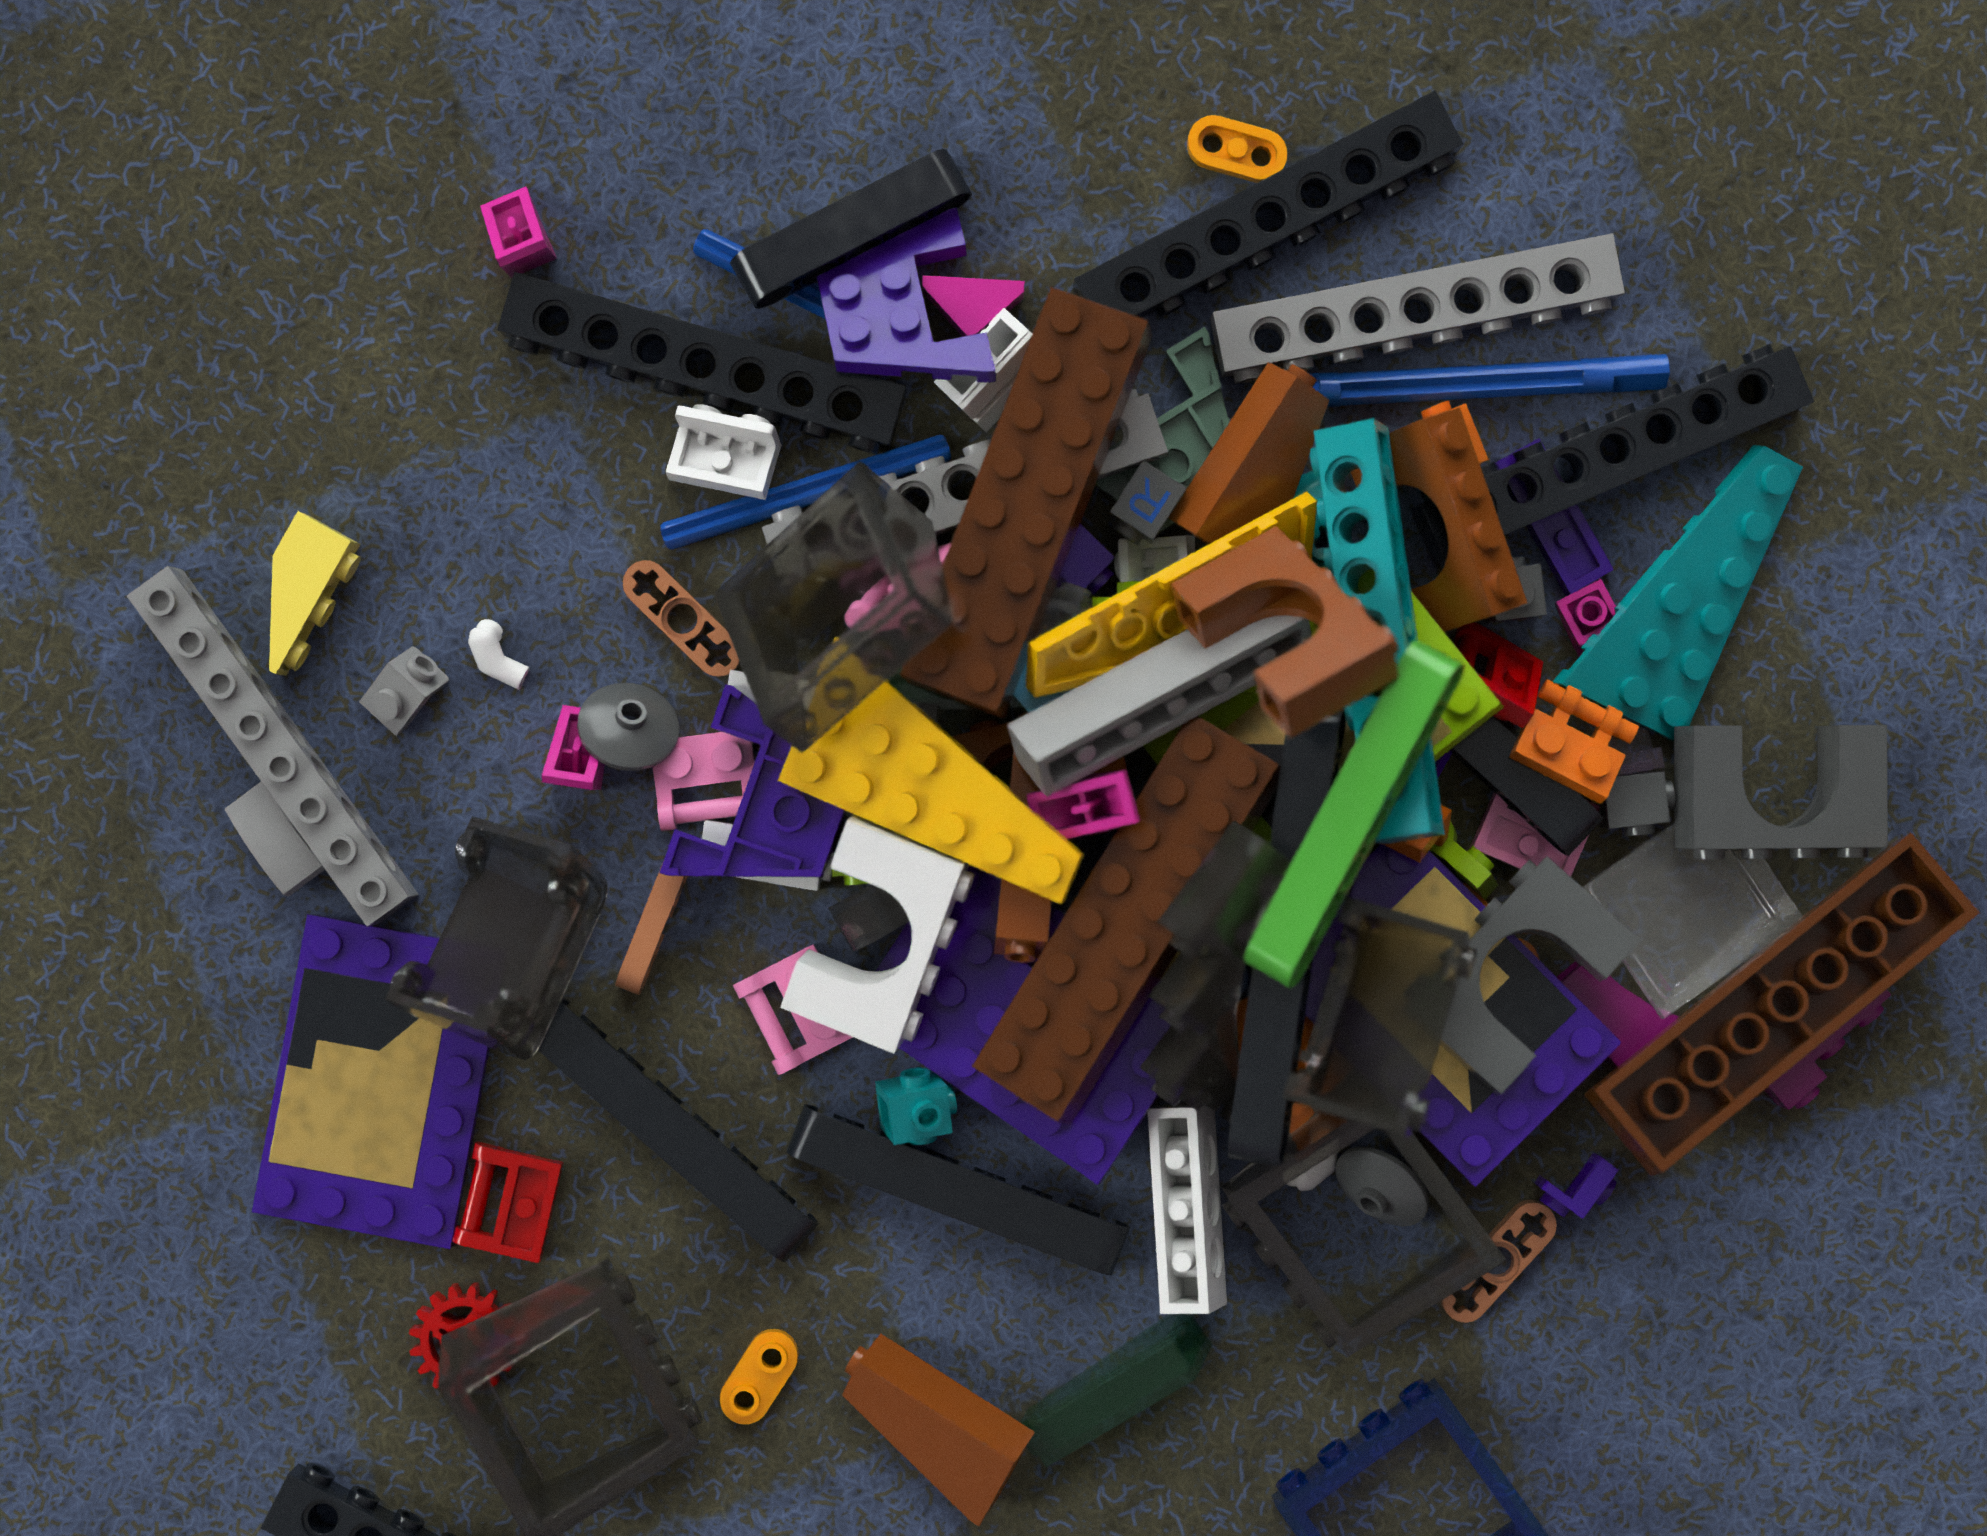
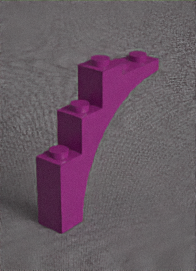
M1576 960L1557 976L1622 1042L1606 1058L1613 1069L1617 1068L1679 1017L1650 1005L1619 985L1610 975L1607 979L1599 982ZM1885 990L1764 1090L1776 1105L1790 1110L1793 1106L1798 1109L1807 1105L1819 1094L1820 1088L1818 1085L1827 1076L1814 1061L1818 1058L1826 1060L1837 1053L1846 1042L1842 1037L1856 1025L1864 1027L1874 1021L1883 1012L1884 1008L1881 1004L1891 996L1889 991Z

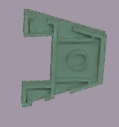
M1205 327L1166 350L1167 358L1192 397L1157 418L1169 456L1149 463L1185 486L1186 489L1230 422L1211 349L1209 333ZM1122 440L1111 446L1109 450L1117 448ZM1138 467L1096 481L1095 485L1117 502ZM1167 519L1157 536L1174 526L1175 523Z

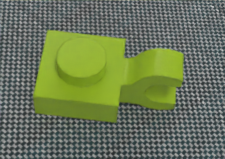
M1450 821L1447 840L1442 846L1434 844L1429 851L1443 861L1454 874L1485 900L1498 887L1495 878L1490 872L1495 865L1473 845L1465 851L1456 843L1457 832Z

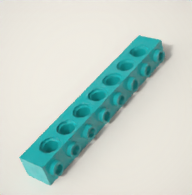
M1373 418L1314 431L1316 447H1312L1310 450V460L1315 476L1321 480L1323 497H1319L1317 500V511L1321 525L1327 528L1329 547L1324 550L1325 568L1332 573L1339 588L1348 597L1355 596L1360 600L1368 617L1373 622L1380 620L1382 625H1385L1392 632L1399 648V652L1395 654L1397 665L1407 647L1414 640H1418L1389 429ZM1355 469H1360L1362 481L1359 487L1352 492L1346 493L1344 482L1347 475ZM1362 519H1367L1369 523L1367 536L1361 542L1354 544L1351 538L1354 525ZM1373 569L1376 574V583L1370 592L1361 595L1358 589V581L1364 572ZM1373 692L1345 708L1346 722L1349 729L1355 731L1356 741L1380 698L1376 697ZM1431 738L1375 843L1389 844L1445 835Z

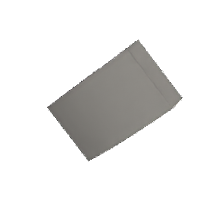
M262 782L225 808L227 815L242 840L283 895L289 897L325 870Z

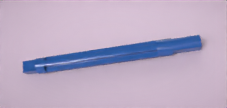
M1666 354L1581 358L1568 361L1309 374L1317 379L1313 388L1329 399L1327 408L1345 405L1662 390L1667 387L1670 366Z

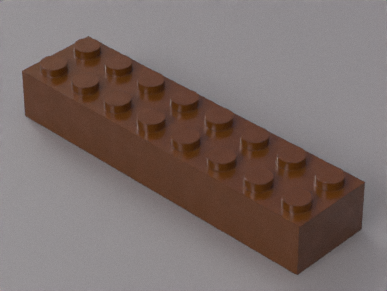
M1053 287L1050 288L901 670L900 676L909 684L1005 719L1027 662L1028 642L1036 639L1153 337L1149 321Z
M1199 716L1185 722L1135 801L1140 821L1119 827L972 1067L1056 1122L1071 1125L1277 792L1281 766Z
M1909 833L1884 849L1588 1090L1584 1096L1650 1176L1663 1173L1980 912L1916 837Z

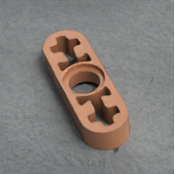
M644 560L634 563L627 569L623 578V588L627 597L699 668L714 677H725L730 674V670L738 669L742 661V648L737 639L662 566L653 561ZM655 571L659 576L655 581V585L664 595H668L671 587L678 592L677 596L669 599L662 606L658 616L651 608L658 605L659 602L647 592L643 593L640 597L635 593L639 586L635 576L639 572L650 575ZM682 604L691 606L697 614L695 628L685 634L676 633L669 624L670 612L676 606ZM707 622L715 628L707 636L719 646L725 642H728L731 646L727 652L731 662L726 667L720 663L715 664L713 667L709 666L707 660L711 654L700 642L697 644L695 651L687 645L688 642L702 634Z
M658 873L615 984L616 987L637 995L641 994L665 936L662 932L668 918H672L688 876H667Z
M1524 1200L1516 1204L1442 1285L1440 1302L1445 1312L1452 1319L1463 1323L1472 1322L1480 1318L1552 1240L1557 1228L1553 1212L1543 1203L1536 1200ZM1527 1212L1529 1215L1535 1216L1541 1212L1543 1216L1539 1223L1544 1229L1539 1235L1530 1231L1519 1241L1528 1247L1521 1255L1517 1247L1509 1240L1502 1238V1236L1509 1230L1516 1238L1525 1227L1524 1223L1520 1220L1522 1215ZM1494 1247H1504L1511 1254L1510 1267L1501 1274H1491L1484 1267V1257ZM1475 1267L1480 1276L1494 1286L1487 1292L1480 1284L1471 1295L1476 1302L1471 1309L1462 1305L1455 1310L1452 1306L1455 1304L1456 1298L1452 1292L1457 1287L1466 1291L1475 1283L1476 1279L1468 1275L1471 1269Z

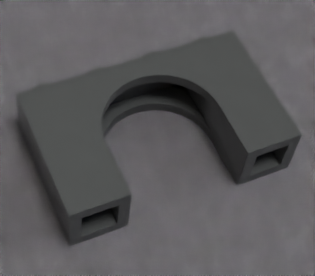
M1887 725L1817 726L1818 779L1814 797L1808 808L1798 818L1782 826L1774 825L1763 819L1752 808L1746 797L1743 786L1742 726L1674 727L1675 848L1693 849V859H1724V849H1741V858L1771 859L1773 858V849L1789 848V858H1821V848H1837V857L1865 858L1869 857V848L1888 847Z
M1547 856L1537 866L1529 859L1509 881L1516 888L1503 903L1494 897L1474 919L1481 928L1470 940L1467 941L1460 935L1439 957L1447 965L1438 975L1432 979L1425 973L1405 994L1412 1003L1404 1012L1495 1095L1502 1094L1537 1055L1504 1027L1490 1013L1484 1003L1480 990V971L1490 949L1498 941L1512 935H1539L1559 945L1601 982L1608 978L1641 941Z

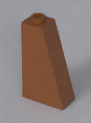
M1268 362L1168 519L1206 545H1209L1292 500L1315 441L1314 431L1319 430L1329 403V399L1313 388L1317 379L1294 364H1291L1286 371Z
M1013 750L1010 791L1029 807L1026 795L1038 791L1040 788L1018 762ZM1001 878L994 954L1004 955L1005 959L1016 963H1030L1035 961V958H1039L1048 944L1052 900Z
M880 1333L868 1350L863 1346H859L844 1371L851 1378L842 1396L972 1523L980 1526L1002 1493L1035 1432Z

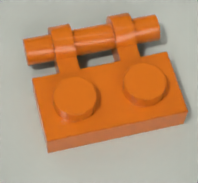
M1547 679L1539 691L1538 698L1554 705L1551 715L1549 716L1535 708L1534 715L1525 727L1521 729L1509 758L1601 804L1607 799L1626 756L1624 753L1608 746L1610 739L1614 736L1630 744L1636 736L1639 726L1622 718V711L1610 705L1603 708L1581 697V690L1570 685L1564 688ZM1570 715L1595 726L1591 737L1567 725Z

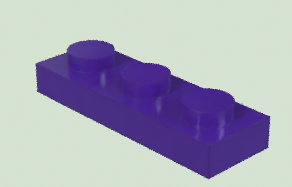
M1540 438L1534 440L1533 442L1527 444L1526 446L1520 448L1517 451H1520L1524 448L1541 442ZM1513 453L1496 462L1498 470L1516 463ZM1554 465L1555 476L1559 481L1565 483ZM1511 477L1507 485L1508 494L1513 501L1523 504L1527 500V487L1521 479ZM1577 504L1526 526L1565 596L1578 591L1614 570Z

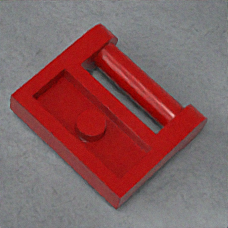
M1472 622L1458 627L1454 638V645L1473 669L1477 653L1488 658L1485 676L1477 674L1504 706L1493 716L1503 721H1510L1523 729L1534 715L1543 661L1478 623Z
M475 1142L472 1158L476 1160L462 1223L455 1227L452 1242L465 1247L539 1263L543 1256L564 1162L505 1149L492 1144ZM497 1165L508 1168L494 1233H489L481 1230L495 1166Z

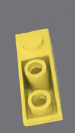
M297 511L276 548L272 559L269 671L285 676L290 669L297 671L305 662L311 649V645L306 643L307 638L315 624L322 627L327 622L336 605V601L331 599L334 590L340 581L347 583L352 578L361 560V557L355 554L360 546L359 543Z

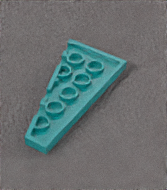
M1753 445L1715 489L1716 496L1700 515L1692 516L1682 528L1685 533L1670 550H1664L1614 608V617L1598 635H1591L1581 647L1584 652L1569 670L1563 669L1552 682L1564 688L1568 685L1582 691L1581 697L1603 708L1610 705L1622 711L1623 718L1674 742V727L1689 726L1803 466L1766 446Z

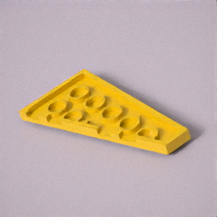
M1305 492L1028 642L1026 688L1035 698L1078 688L1187 630L1178 619L1171 583L1275 526L1291 541L1298 540L1301 542L1311 560L1317 500L1308 492Z
M835 637L778 781L1057 903H1064L1084 854L1037 812L1035 813L1010 791L1011 789L997 776L994 777L976 761L975 757L922 709L916 704H912L889 683V680L877 669L872 668L853 651L854 649L841 637Z

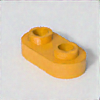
M1210 115L1199 119L1192 126L1187 139L1188 154L1198 166L1254 183H1258L1283 170L1287 161L1286 144L1277 133L1222 116ZM1208 136H1216L1221 141L1222 147L1217 152H1208L1203 147V140ZM1255 150H1265L1270 156V162L1265 166L1254 164L1251 154Z
M768 1329L756 1335L726 1380L720 1393V1405L723 1413L731 1421L738 1424H752L759 1421L766 1414L794 1371L799 1352L795 1340L787 1332L779 1329ZM768 1349H776L780 1352L782 1360L776 1365H770L765 1362L763 1353ZM746 1391L751 1393L754 1397V1404L750 1407L740 1406L736 1401V1395L739 1392Z

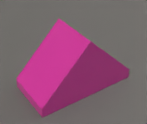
M527 187L480 206L496 260L510 278H513L514 271L524 273L557 259Z
M925 275L922 278V288L925 296L962 337L979 334L989 326L990 321L1003 308L1009 312L1024 298V281Z
M563 705L543 769L542 782L588 790H601L605 764L589 754L579 738L577 722L581 708Z
M1126 770L1089 774L1048 797L1041 790L1026 795L1029 808L1041 815L1066 839L1140 821Z

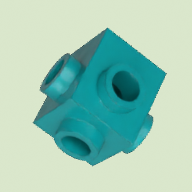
M914 1067L903 1070L899 1077L875 1081L880 1128L893 1145L903 1143L925 1145L936 1141L937 1136L953 1133L951 1115L957 1113L955 1093L950 1084L946 1085L936 1073L927 1068Z

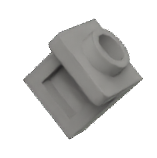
M412 646L387 663L359 703L397 736L413 721L428 699L446 685L449 677L437 667L433 659Z

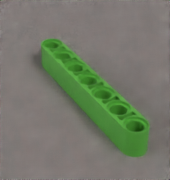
M1414 640L1407 647L1397 664L1399 678L1388 683L1384 688L1252 936L1244 954V962L1288 988L1294 987L1301 979L1454 695L1464 673L1465 666L1463 663L1419 640Z

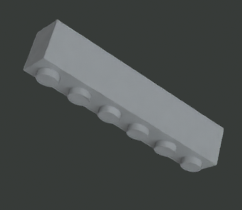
M1296 616L1268 617L1244 627L1206 649L1187 629L1008 724L1007 727L1017 760L1044 795L1048 797L1256 685L1255 670L1297 648L1312 637L1309 620Z

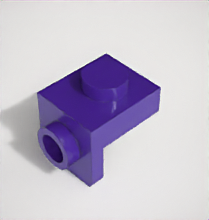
M1593 1152L1565 1192L1559 1190L1540 1175L1534 1184L1545 1191L1539 1200L1563 1218L1571 1210L1584 1219L1595 1203L1601 1205L1611 1195L1617 1183L1613 1178L1619 1170Z

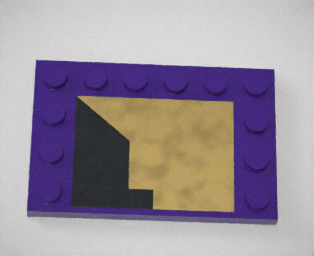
M1381 844L1365 859L1314 954L1305 1016L1476 1187L1622 1042L1515 935L1506 937L1498 941L1490 949L1483 961L1480 971L1482 998L1490 1013L1537 1056L1502 1094L1495 1095L1404 1012L1412 1003L1405 994L1425 973L1432 979L1438 975L1447 965L1439 957L1460 935L1467 941L1470 940L1481 928L1474 919L1486 906L1430 851L1418 863Z
M307 914L252 1213L446 1249L453 1247L454 1242L452 1240L459 1217L508 950L374 925L367 927L363 923Z

